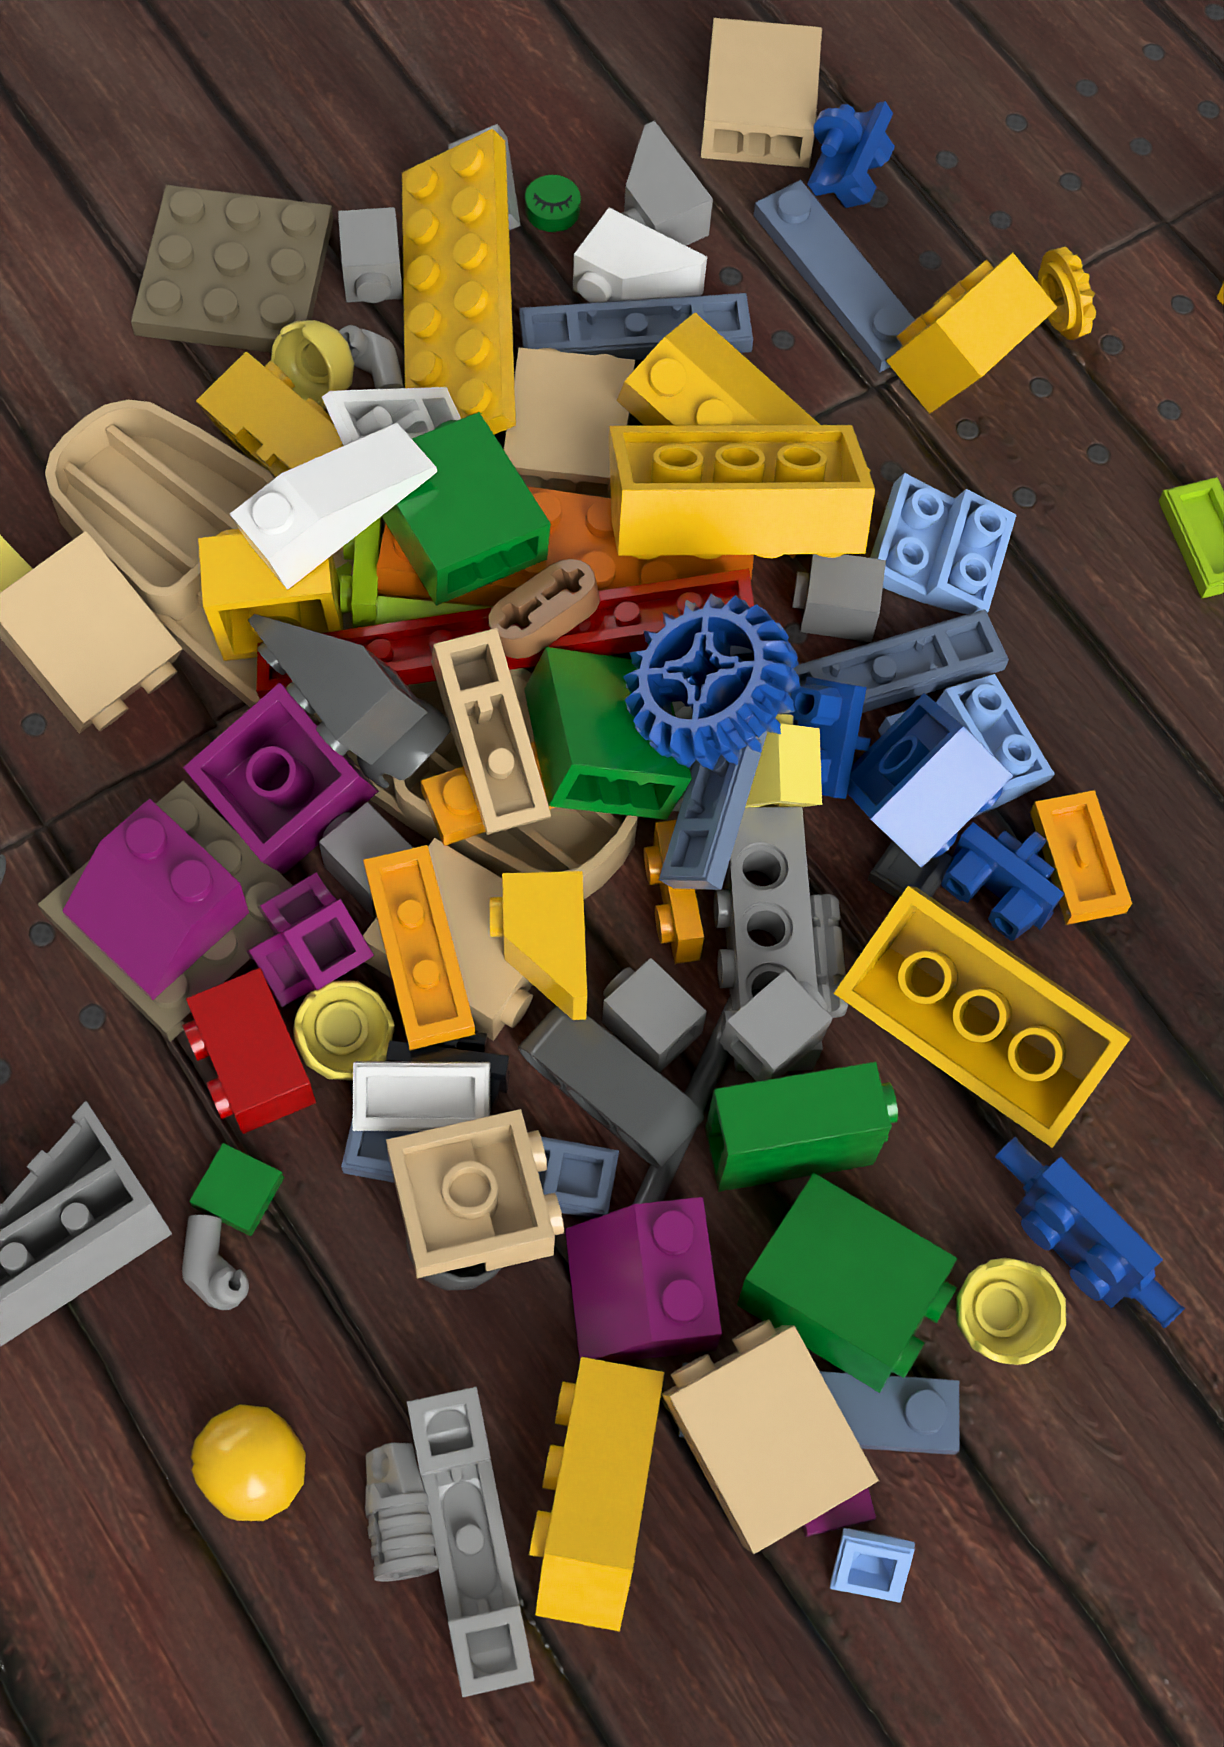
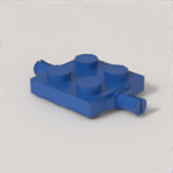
M1016 1137L999 1151L995 1158L999 1159L1024 1185L1022 1189L1025 1191V1197L1015 1209L1023 1218L1021 1225L1024 1231L1039 1247L1047 1251L1053 1249L1072 1268L1070 1276L1083 1293L1096 1301L1102 1299L1110 1308L1114 1307L1123 1297H1128L1131 1300L1135 1298L1162 1325L1163 1329L1185 1309L1154 1279L1156 1277L1155 1267L1163 1259L1062 1157H1059L1051 1166H1043Z

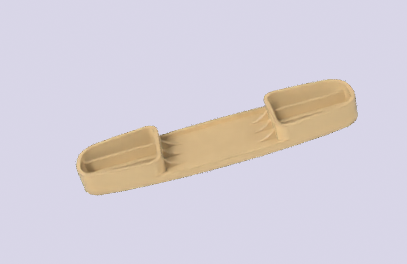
M127 399L101 406L85 416L63 435L49 454L45 475L49 493L60 523L73 539L87 531L182 649L251 708L260 700L256 692L257 657L223 661L203 608L198 538L212 537L225 530L239 529L230 513L270 483L275 477L268 470L203 429L152 402ZM343 547L333 554L336 568L348 561L352 566L354 565V560L343 558ZM352 612L343 613L344 630L353 628ZM523 668L509 670L530 743L535 742L524 688L532 674ZM437 681L407 685L416 698L427 701L447 717ZM315 713L314 716H315V717L320 721V723H321L322 720H321L320 717L317 715V713ZM450 731L430 757L407 779L398 780L393 776L384 774L382 775L383 778L390 785L388 788H383L370 780L379 791L370 800L431 842L434 838L441 842L442 840L422 794L421 780L463 766L452 731ZM349 750L347 754L359 767L357 755ZM555 807L550 809L551 817L548 819L489 835L484 832L447 846L501 878L502 873L582 871L583 898L586 899L600 889L625 862L635 845L638 816Z

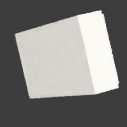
M355 1061L353 1063V1131H426L490 1116V1062Z

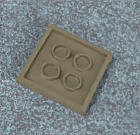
M166 185L131 319L134 335L272 353V345L283 327L296 321L312 320L333 225L332 205Z
M184 781L159 800L156 805L240 882L249 914L153 1001L62 912L88 862L38 903L42 914L170 1042L184 1030L183 1024L194 1020L186 998L244 975L255 967L247 950L274 934L258 906L293 886L277 870L262 863L239 834Z

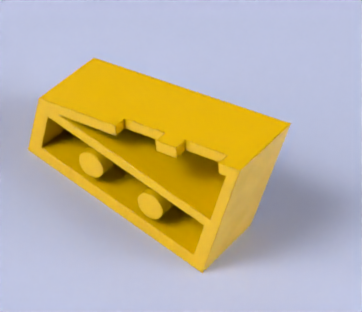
M247 351L196 400L211 422L250 460L268 470L275 478L285 471L343 446L331 417L311 397L304 400L294 392L295 385L275 363L269 361L263 366Z
M581 1357L576 1384L562 1382L555 1424L568 1426L565 1445L562 1447L550 1444L543 1481V1488L556 1491L552 1513L537 1511L530 1548L531 1556L543 1558L535 1616L620 1632L633 1571L664 1372Z

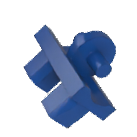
M886 101L877 103L868 112H855L854 108L848 104H842L839 108H827L820 112L814 123L813 130L816 139L822 144V153L807 184L815 196L834 192L845 208L867 204L871 201L877 186L867 171L881 167L889 161L895 147L885 132L893 115Z
M807 677L805 685L791 692L795 712L790 713L793 715V720H798V726L820 728L822 795L846 799L855 749L869 751L871 738L858 736L867 687Z
M974 822L961 835L952 856L954 859L941 883L945 890L959 901L966 903L973 898L982 886H985L999 897L1001 901L993 908L988 920L993 928L1010 941H1014L1033 925L1040 930L1052 917L1054 908L1064 895L1063 891L1047 880L1055 868L1038 856L1047 840L1036 831L1024 843H1021L1004 830L995 839Z

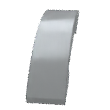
M477 1387L408 1401L407 1406L424 1492L428 1495V1513L431 1515L432 1520L431 1531L435 1540V1552L438 1559L462 1698L535 1681Z

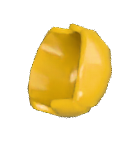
M240 1404L211 1418L197 1436L191 1453V1460L193 1462L191 1471L197 1486L224 1516L236 1521H265L288 1508L303 1486L306 1455L301 1441L291 1426L281 1416L267 1407Z

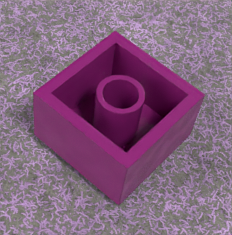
M279 683L183 768L259 860L285 874L319 844V841L323 838L324 831L335 818L346 812L353 814L379 791L347 753L341 756L324 741L316 730L320 721L314 715L305 711L292 698L286 687Z

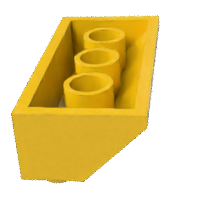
M696 312L673 329L656 345L624 381L616 400L644 426L820 425ZM788 554V555H789L791 558H794L797 554Z
M852 425L609 426L611 519L618 556L654 559L662 555H694L703 559H714L722 555H756L762 558H777L783 554H817L822 557L835 558L843 554L866 553L875 487Z
M907 886L834 992L836 996L1051 1148L1056 1144L1132 1037L1131 1034L919 888Z

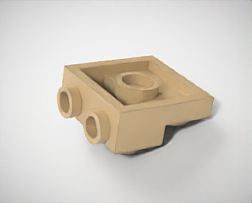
M521 1109L386 1140L388 1157L417 1278L484 1263L486 1271L554 1255L555 1235L564 1233L562 1213L556 1194L544 1195L538 1174V1172L547 1170L543 1142L538 1130L527 1132Z

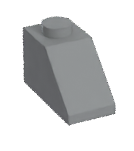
M652 121L645 124L626 183L625 206L622 214L687 246L709 235L713 198L657 123Z

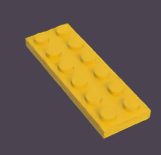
M492 128L402 172L405 388L447 387L461 419L480 412L493 434H497L516 426L506 141Z

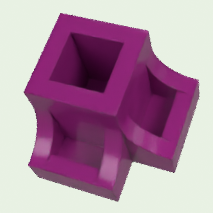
M317 872L258 906L274 934L247 950L256 968H261L270 991L280 1007L308 992L319 990L374 956L342 900L336 899L329 892Z

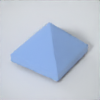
M843 1528L830 1580V1589L901 1602L915 1550V1542L872 1531Z

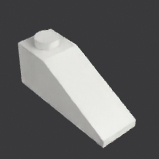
M447 387L329 391L322 396L343 446L395 423H398L412 439L434 430L445 421L461 419Z
M395 423L281 473L232 511L230 516L250 546L288 590L438 471L432 461L402 427Z

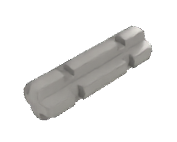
M832 894L811 895L810 904L817 988L827 1003L828 1013L833 1018L844 1016L848 1008V1003L834 994L846 976L842 931L838 927V920H840L839 900Z

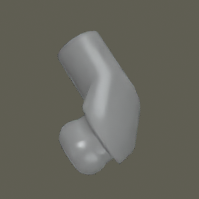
M354 325L345 326L339 331L348 342L354 366L372 374L375 389L404 388L396 349L388 339L369 330L359 329Z
M209 1215L189 1216L182 1278L208 1306L218 1310H231L237 1307L247 1296L249 1290L248 1278L241 1269L236 1271L219 1255L222 1220Z

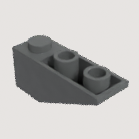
M257 614L248 619L251 626L263 640L257 647L258 652L281 675L287 673L292 682L286 686L287 691L309 714L314 715L317 713L322 720L316 727L317 732L341 756L350 750L372 765L428 713L397 672L364 646Z

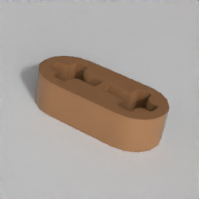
M561 560L550 565L499 600L490 611L489 627L490 629H498L505 656L520 659L537 654L589 618L597 610L600 602L599 590L593 570L588 564L580 560ZM515 623H518V624H519L520 626H522V627H526V626H528V627L525 628V629H523V630H521L518 626H515V625H514V626H511V625H513V624H515Z

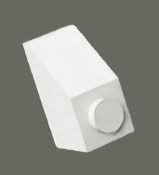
M608 208L574 253L573 291L581 294L590 303L701 296L704 291L707 256Z

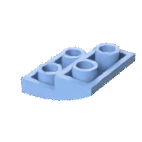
M904 473L893 484L870 558L886 560L883 581L884 589L921 603L950 611L970 614L985 609L988 613L1016 514L968 489H965L960 495L953 498Z
M995 674L944 690L936 703L962 724L1013 775L1003 786L999 799L990 808L976 813L972 818L1018 798L1048 782L1054 776L1053 770ZM904 712L886 717L878 729L880 735L882 736Z

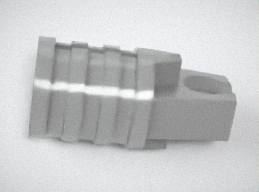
M388 1443L373 1449L366 1454L367 1485L366 1505L364 1507L365 1515L369 1522L367 1528L372 1544L370 1547L371 1558L374 1560L375 1566L373 1568L374 1580H403L426 1575L438 1570V1559L434 1553V1548L436 1547L435 1540L431 1532L432 1520L428 1512V1495L424 1492L412 1443Z

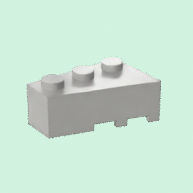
M87 1101L72 1115L75 1123L48 1153L41 1150L27 1166L30 1170L27 1177L2 1204L0 1203V1347L172 1234Z

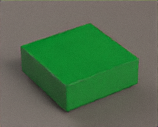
M223 1143L189 1202L192 1208L206 1215L218 1217L222 1220V1223L252 1237L280 1187L284 1176L281 1171Z

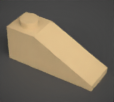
M494 628L434 644L431 663L447 719L486 834L489 835L550 818V809L498 629Z

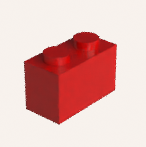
M261 968L186 998L194 1020L182 1026L196 1060L200 1061L209 1056L212 1060L218 1078L208 1081L206 1084L221 1119L234 1114L243 1135L316 1103L311 1083Z

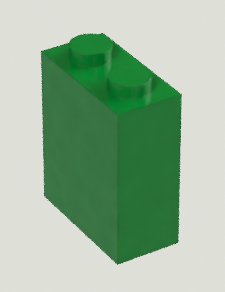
M480 412L460 420L445 421L434 430L412 438L436 466L438 472L383 514L382 518L436 606L547 560L551 523Z
M551 647L545 648L524 688L548 806L667 820L692 780L689 768L678 764L672 756L667 758L658 754L650 745L651 741L645 740L635 729L636 724L633 722L635 718L628 711L627 704L624 701L631 692L626 688L623 676L637 670L632 664V659ZM671 702L672 715L676 717L673 704Z
M871 1062L714 1089L705 1132L718 1192L812 1176L813 1173L819 1175L873 1165L884 1142L888 1141V1134L892 1128L891 1123L898 1121V1108L894 1089L890 1082L881 1083L877 1063Z
M813 1173L745 1278L737 1306L762 1321L770 1320L775 1329L781 1325H794L807 1349L880 1393L892 1372L903 1379L906 1377L925 1344L924 1341L914 1336L925 1317L937 1324L953 1297L957 1287L946 1280L957 1257Z

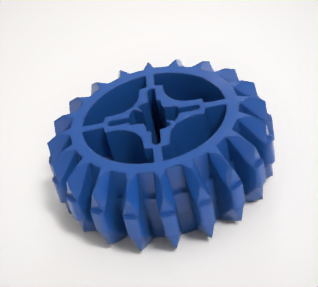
M710 594L703 609H700L696 603L686 600L684 614L678 618L663 612V624L665 627L658 633L643 630L645 641L649 646L646 650L630 652L632 664L637 670L623 676L626 688L631 692L624 701L627 704L628 711L635 718L633 722L636 724L635 729L645 740L651 741L650 745L658 754L667 758L672 756L678 764L685 765L687 768L697 760L702 767H707L713 771L720 755H723L729 763L738 765L740 749L747 745L753 751L762 753L759 737L765 731L781 734V724L776 719V716L781 713L795 712L794 701L788 693L801 688L799 676L794 670L799 664L798 656L789 643V636L780 623H775L765 609L760 608L757 604L749 607L745 600L739 599L736 595L725 605L721 598ZM740 646L753 650L754 661L742 662L738 656H731L730 647ZM682 701L686 707H691L693 710L692 719H682L673 716L671 702Z

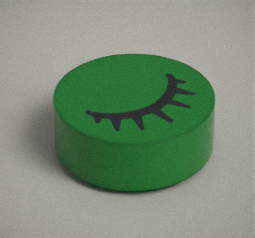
M545 175L535 179L525 192V213L529 222L536 228L546 232H560L573 226L580 215L581 196L578 187L570 179L559 175Z

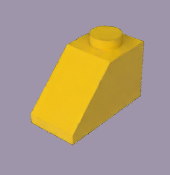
M583 872L502 873L503 897H490V936L504 937V959L572 1020H586L587 976Z

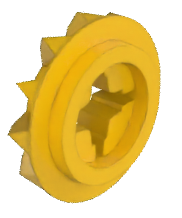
M1065 246L1049 250L1044 254L1038 273V284L1058 307L1047 317L1049 322L1065 338L1075 340L1091 333L1092 320L1096 316V310L1092 303L1095 293L1089 285L1090 275L1082 269L1081 259L1077 255H1073Z

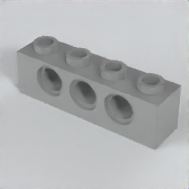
M802 807L745 808L723 881V889L715 890L714 924L716 928H725L727 949H719L718 984L719 988H729L733 1010L722 1012L721 1034L727 1020L753 998L751 991L754 989H764L784 970L798 983L805 981L818 991ZM750 871L761 872L769 877L772 884L769 886L754 885L746 879L744 873ZM752 930L767 931L774 936L777 944L770 947L760 946L751 940L748 932ZM822 1041L788 1071L813 1070L823 1050ZM734 1058L735 1072L746 1071Z

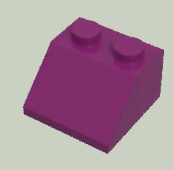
M150 798L99 842L62 910L65 917L152 1001L249 914L240 882Z
M703 1197L634 1204L565 1229L579 1362L581 1357L607 1362H620L716 1351L722 1332Z

